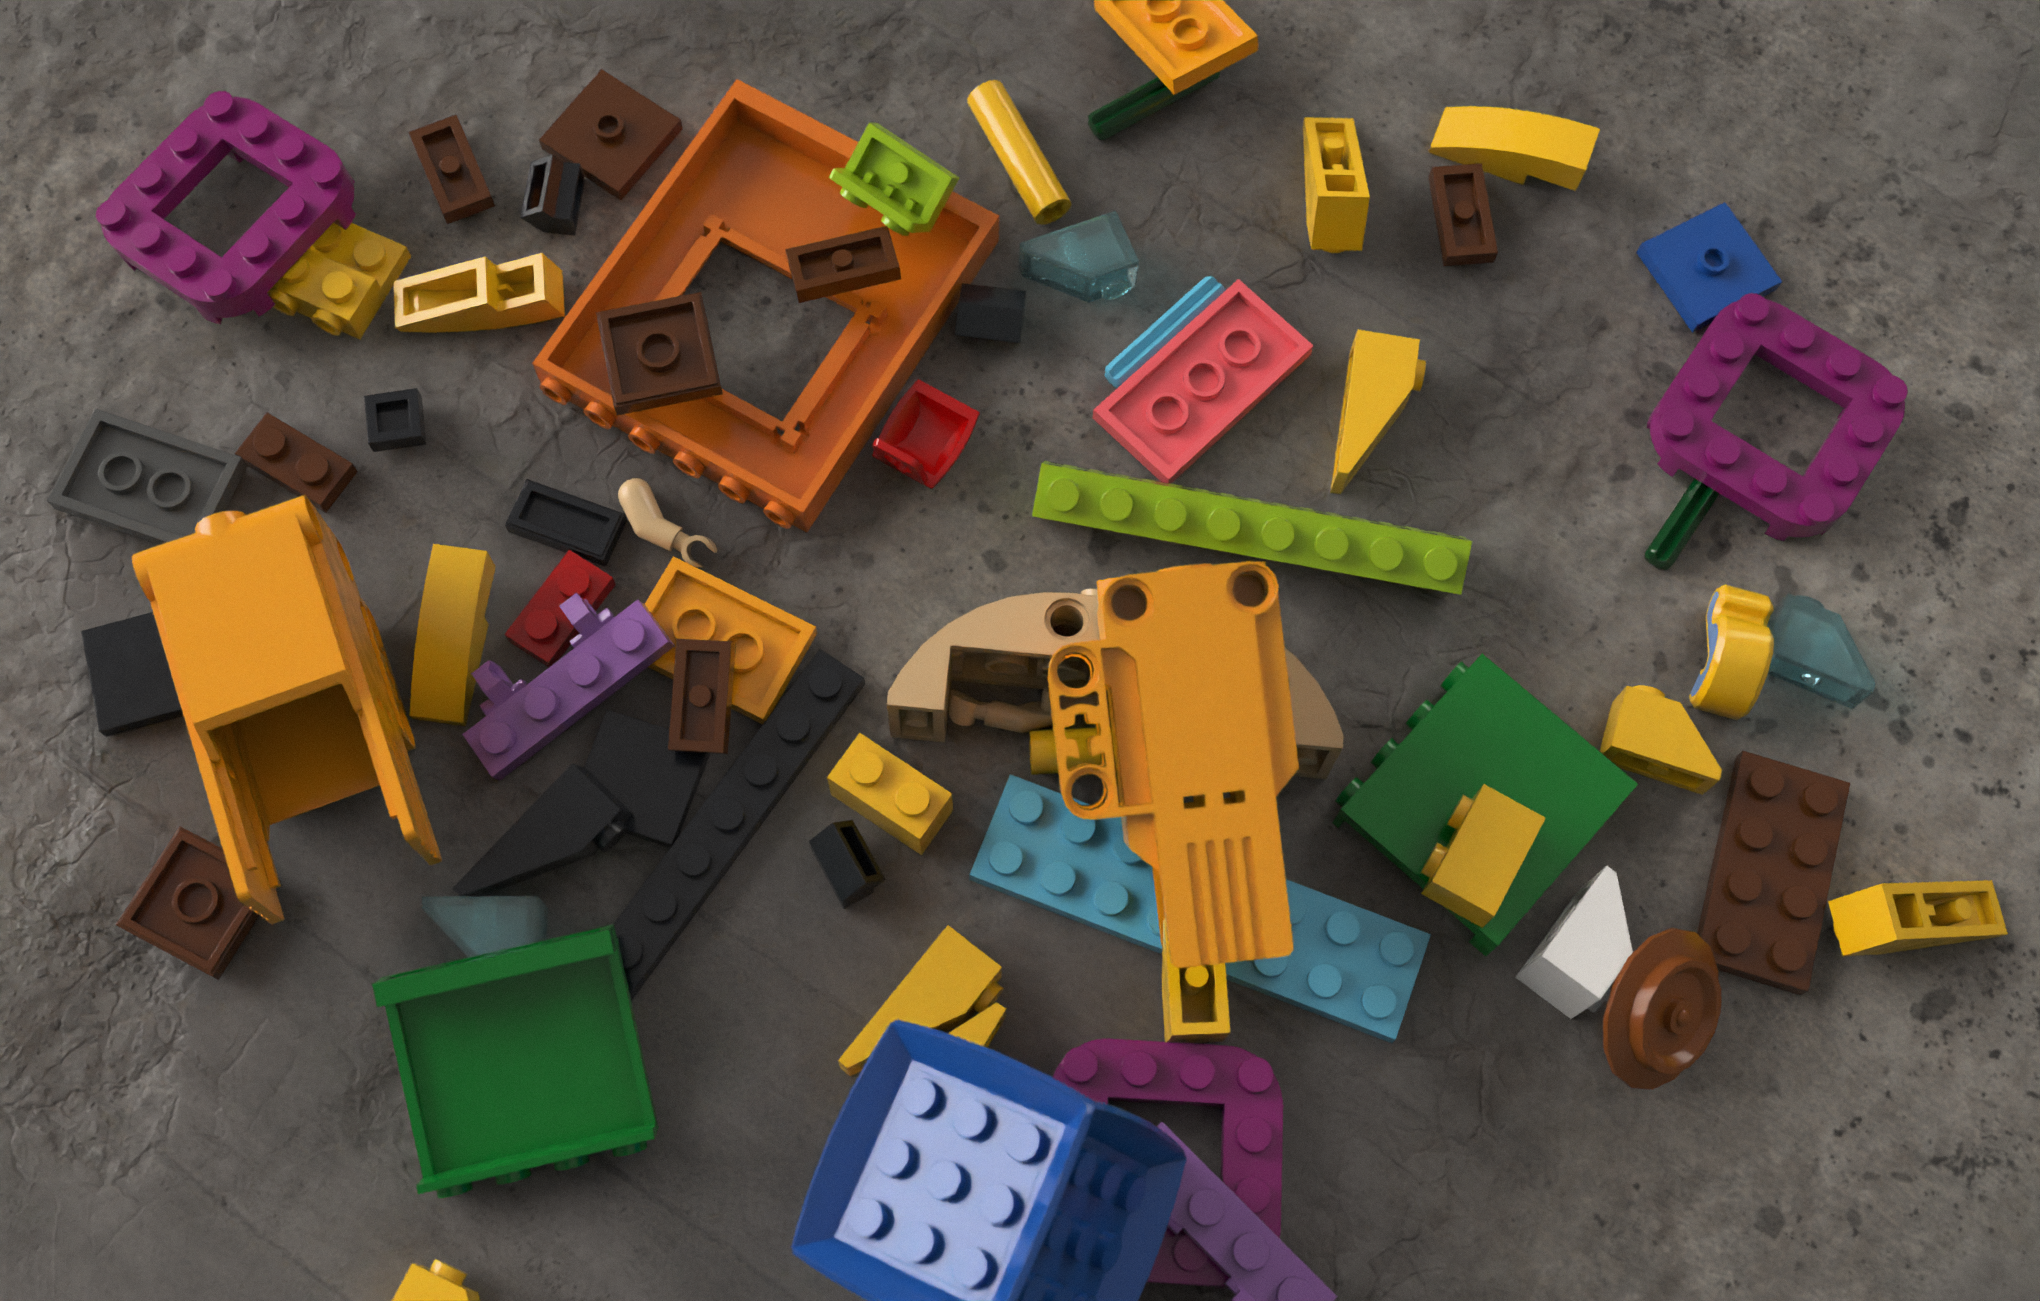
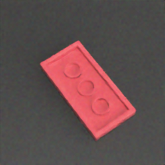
M1238 279L1093 410V419L1159 481L1172 484L1311 355L1314 345Z

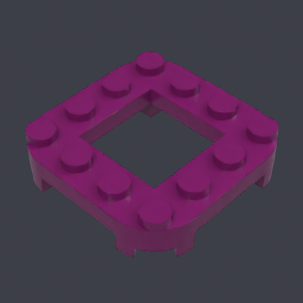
M217 91L210 94L205 99L204 104L193 111L115 189L108 200L98 207L96 219L101 225L106 240L133 271L138 268L193 305L203 318L210 322L221 324L222 318L240 316L252 310L260 317L269 311L275 303L267 292L333 222L345 230L350 226L356 216L351 207L354 200L355 181L339 156L327 145L253 100L243 97H232L226 91ZM228 155L239 163L245 159L289 188L220 257L164 219Z
M1749 293L1742 296L1740 300L1727 305L1717 314L1652 411L1646 428L1650 429L1653 446L1661 458L1657 464L1668 475L1673 477L1678 469L1684 471L1769 523L1770 525L1764 534L1784 541L1788 536L1810 537L1818 534L1823 535L1849 509L1902 423L1908 389L1902 379L1894 376L1876 360L1785 306L1766 300L1759 294ZM1754 354L1843 407L1837 417V422L1803 476L1711 421Z
M1096 1039L1081 1044L1067 1052L1058 1065L1053 1078L1092 1100L1108 1104V1100L1220 1107V1110H1222L1220 1180L1280 1239L1283 1097L1273 1069L1266 1060L1235 1046L1127 1039ZM1167 1227L1146 1283L1227 1288L1224 1283L1229 1277L1182 1230L1175 1235Z

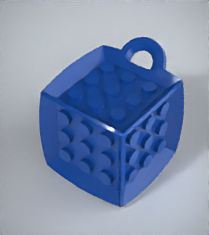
M897 1019L889 1024L866 1061L831 1130L803 1204L792 1242L793 1254L806 1264L867 1301H1138L1164 1238L1187 1158L1184 1150L1173 1138L1145 1119L1120 1108L1092 1100L1056 1079L992 1049L932 1028Z

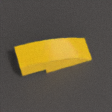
M1478 106L1445 107L1428 153L1463 165L1482 163L1483 172L1521 185L1524 184L1527 175L1576 191L1587 169L1600 128L1561 117L1524 110Z
M543 253L499 265H495L487 257H481L394 281L395 328L400 332H468L527 325L565 317L563 270Z
M433 544L414 651L409 714L412 719L466 726L476 683L471 673L480 666L489 626L485 619V612L496 568L487 551Z

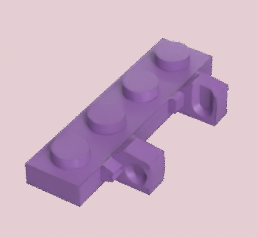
M575 593L560 605L570 623L580 633L569 641L574 647L569 653L530 683L520 679L513 684L501 666L490 660L471 673L489 699L480 705L486 716L462 735L492 778L502 780L675 646L644 603L637 599L617 616H614L608 608L597 614L586 598L583 600L578 593Z
M1163 1122L1157 1126L1180 1145L1187 1158L1175 1205L1167 1227L1175 1235L1182 1230L1229 1277L1224 1283L1234 1294L1229 1301H1334L1337 1298Z

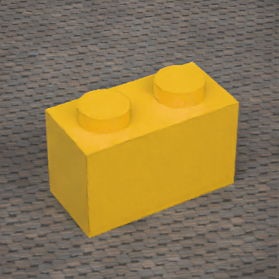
M861 733L857 735L827 776L830 793L833 797L920 855L924 853L953 812L951 792Z
M1483 784L1472 799L1462 795L1447 822V825L1456 829L1448 845L1445 847L1437 843L1422 868L1421 873L1430 878L1421 894L1483 928L1496 915L1546 818Z

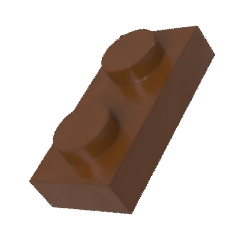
M457 115L408 132L447 224L495 207Z
M1482 163L1432 167L1428 179L1443 266L1494 263L1498 249Z
M888 226L785 249L799 303L901 280L900 267Z
M269 413L263 416L234 453L236 456L241 457L248 467L298 497L306 495L313 506L327 513L358 472L350 461Z
M676 640L668 750L675 752L728 754L736 644L732 641Z

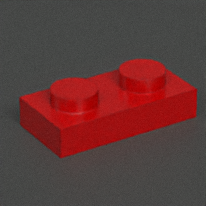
M568 550L504 635L508 642L547 667H550L571 645L569 641L579 634L560 608V605L575 593H578L583 600L586 598L596 611L615 587L616 583L612 576L571 550Z

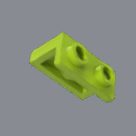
M871 122L868 123L846 167L833 168L829 176L832 181L842 187L840 194L845 199L862 208H867L870 205L883 214L881 222L885 226L904 236H908L910 232L931 231L960 179L880 124Z

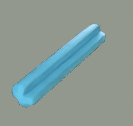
M1212 276L1204 277L1106 366L1104 376L1107 381L1117 389L1226 291L1223 285Z

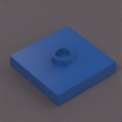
M1726 202L1642 243L1636 252L1692 333L1712 323L1723 308L1740 300L1745 294L1755 293L1764 297L1777 290L1782 283V280Z

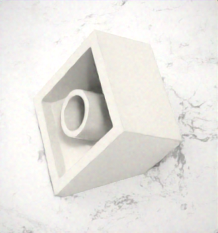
M1605 866L1576 892L1515 977L1570 1019L1586 1009L1594 1013L1604 1001L1608 1002L1613 983L1627 958L1633 953L1617 872Z

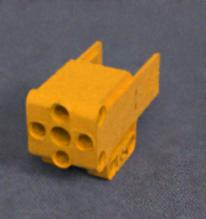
M306 495L248 515L234 510L214 513L197 523L195 526L196 533L132 555L136 577L152 606L235 892L243 905L249 907L252 911L255 910L257 915L260 914L263 919L265 918L272 925L284 921L283 911L276 888L281 887L268 844L270 825L379 785L389 815L392 819L398 818L406 842L430 866L442 862L407 753L410 750L416 749L415 739L378 626L370 609L360 597L342 545Z
M1245 561L1218 565L1194 564L1160 569L1157 572L1131 574L1096 581L1099 602L1097 618L1100 640L1064 645L1053 654L1048 666L1047 679L1059 784L1065 806L1072 814L1081 819L1095 820L1121 817L1124 843L1130 850L1152 866L1161 945L1163 947V920L1166 919L1170 959L1175 967L1188 968L1290 955L1294 946L1276 796L1299 769L1278 596L1279 585L1275 574L1266 566L1265 561ZM1069 658H1077L1083 661L1088 666L1090 672L1087 685L1078 689L1069 688L1064 685L1057 673L1059 664ZM1075 715H1083L1085 724L1095 725L1096 735L1090 736L1086 740L1087 754L1092 757L1100 753V765L1080 763L1067 768V756L1079 758L1077 741L1075 739H1066L1064 734L1065 727L1074 725ZM1085 774L1097 775L1103 785L1100 798L1090 805H1081L1075 802L1071 795L1075 780ZM1223 792H1229L1230 797L1223 798ZM1193 796V802L1184 803L1183 797Z

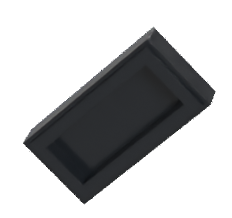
M526 479L505 523V527L508 532L566 553L568 550H571L585 560L606 567L626 525L627 518L625 513Z

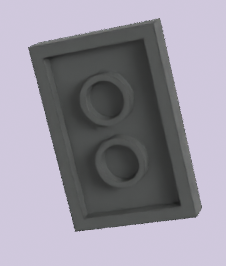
M95 408L47 502L56 510L161 545L196 533L195 526L199 521L214 513L225 511L248 465L239 456Z

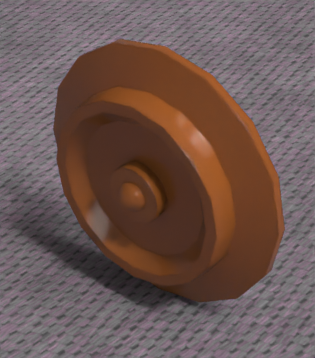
M1669 928L1648 937L1627 958L1612 985L1603 1017V1049L1612 1073L1631 1088L1653 1090L1674 1080L1705 1052L1715 1034L1721 1013L1719 971L1711 947L1696 932Z

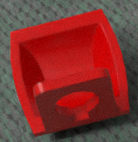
M917 379L899 400L887 419L879 438H876L873 442L872 447L874 451L872 457L924 486L933 489L963 452L976 426L980 412Z

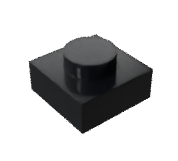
M417 388L364 396L368 444L373 452L426 445L422 396Z

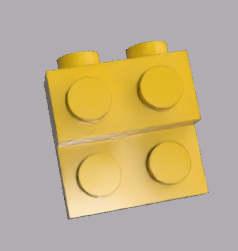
M333 222L275 283L267 294L275 303L273 307L286 315L294 316L298 312L311 318L315 325L327 333L339 336L341 332L361 339L394 286V281L398 279L410 260L411 254L407 246L351 223L345 230Z

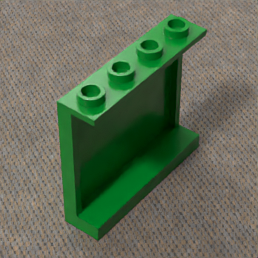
M1482 653L1470 667L1461 661L1440 685L1446 691V694L1435 706L1429 700H1425L1406 722V725L1412 731L1400 744L1391 738L1370 762L1377 769L1365 783L1358 777H1355L1335 800L1341 809L1332 823L1339 828L1344 822H1347L1424 889L1430 877L1421 873L1422 868L1437 843L1445 847L1448 845L1456 829L1447 825V822L1462 795L1472 799L1483 784L1544 816L1546 819L1496 915L1483 928L1447 909L1475 934L1469 943L1486 957L1511 932L1635 789L1638 783Z
M614 924L387 975L372 984L377 1007L385 1006L422 1172L423 1178L416 1185L418 1194L436 1190L437 1198L453 1197L472 1190L473 1181L495 1177L496 1184L512 1183L531 1176L530 1168L553 1163L554 1169L557 1171L571 1169L588 1163L590 1161L589 1154L612 1149L614 1157L626 1156L648 1148L647 1140L655 1139L659 1126Z

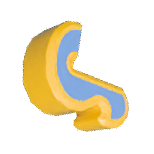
M1727 584L1720 586L1713 593L1706 613L1708 658L1689 695L1690 702L1695 709L1738 720L1748 715L1755 705L1768 675L1774 648L1773 634L1770 628L1767 627L1774 608L1767 595Z

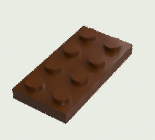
M1742 751L1736 756L1697 934L1711 947L1719 971L1800 996L1809 991L1850 782L1746 751Z

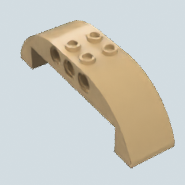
M1085 589L1080 594L1042 592L1011 596L977 607L949 622L921 645L901 669L889 689L887 711L891 737L945 742L952 680L1036 689L1047 687L1049 662L1059 648L1075 642L1100 640L1097 618L1099 604L1097 589ZM1285 648L1299 769L1293 776L1326 779L1343 749L1344 735L1335 711L1318 682L1297 657ZM1077 658L1064 660L1059 664L1057 670L1059 679L1069 688L1078 689L1084 687L1089 681L1090 672L1088 666Z

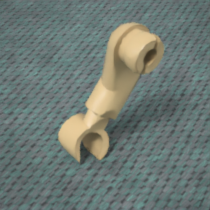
M632 478L621 485L618 491L619 502L638 537L668 551L675 549L681 552L684 561L694 567H705L691 556V547L695 542L702 541L707 548L717 553L715 543L708 537L700 535L689 536L682 532V527L664 519L652 489L646 481L640 478Z
M1048 686L1042 692V701L1012 705L1001 701H991V703L978 702L958 690L952 689L950 692L948 712L955 724L969 726L973 725L975 720L978 719L984 721L985 726L1019 733L1053 727Z

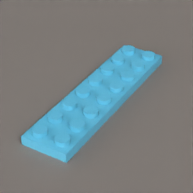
M1010 774L969 874V880L1162 954L1163 947L1160 940L1152 866L1130 850L1124 843L1121 817L1095 820L1081 819L1072 814L1065 806L1061 793ZM1073 798L1075 802L1081 805H1090ZM1286 879L1294 946L1292 953L1284 957L1225 963L1226 979L1393 1043L1397 1038L1431 934Z

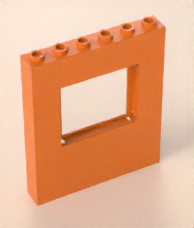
M736 79L533 361V367L541 383L540 389L550 399L559 404L566 405L569 401L584 409L585 415L598 426L605 429H611L612 426H615L629 434V439L645 452L655 454L658 450L673 458V463L685 474L696 479L703 475L718 483V488L730 499L742 504L748 500L764 509V514L777 525L787 529L794 525L807 533L957 306L962 283H972L999 242V215L952 191L930 232H910L908 236H904L888 228L899 263L901 280L826 297L855 314L783 421L722 389V395L617 415L614 409L596 312L682 296L720 241L792 279L785 249L885 226L881 222L883 214L870 205L867 208H862L851 203L840 194L842 187L829 178L833 168L846 167L858 144L857 141ZM799 423V431L794 430ZM777 428L784 431L782 436L778 433Z

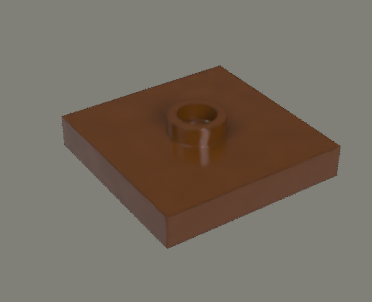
M601 69L544 133L539 142L542 150L548 154H553L564 162L580 163L585 178L619 200H622L681 132L683 127L681 119Z
M701 292L596 312L614 409L617 415L723 394Z
M179 826L121 915L116 926L219 980L259 915L255 913V910H250L249 907H246L239 901L223 848Z

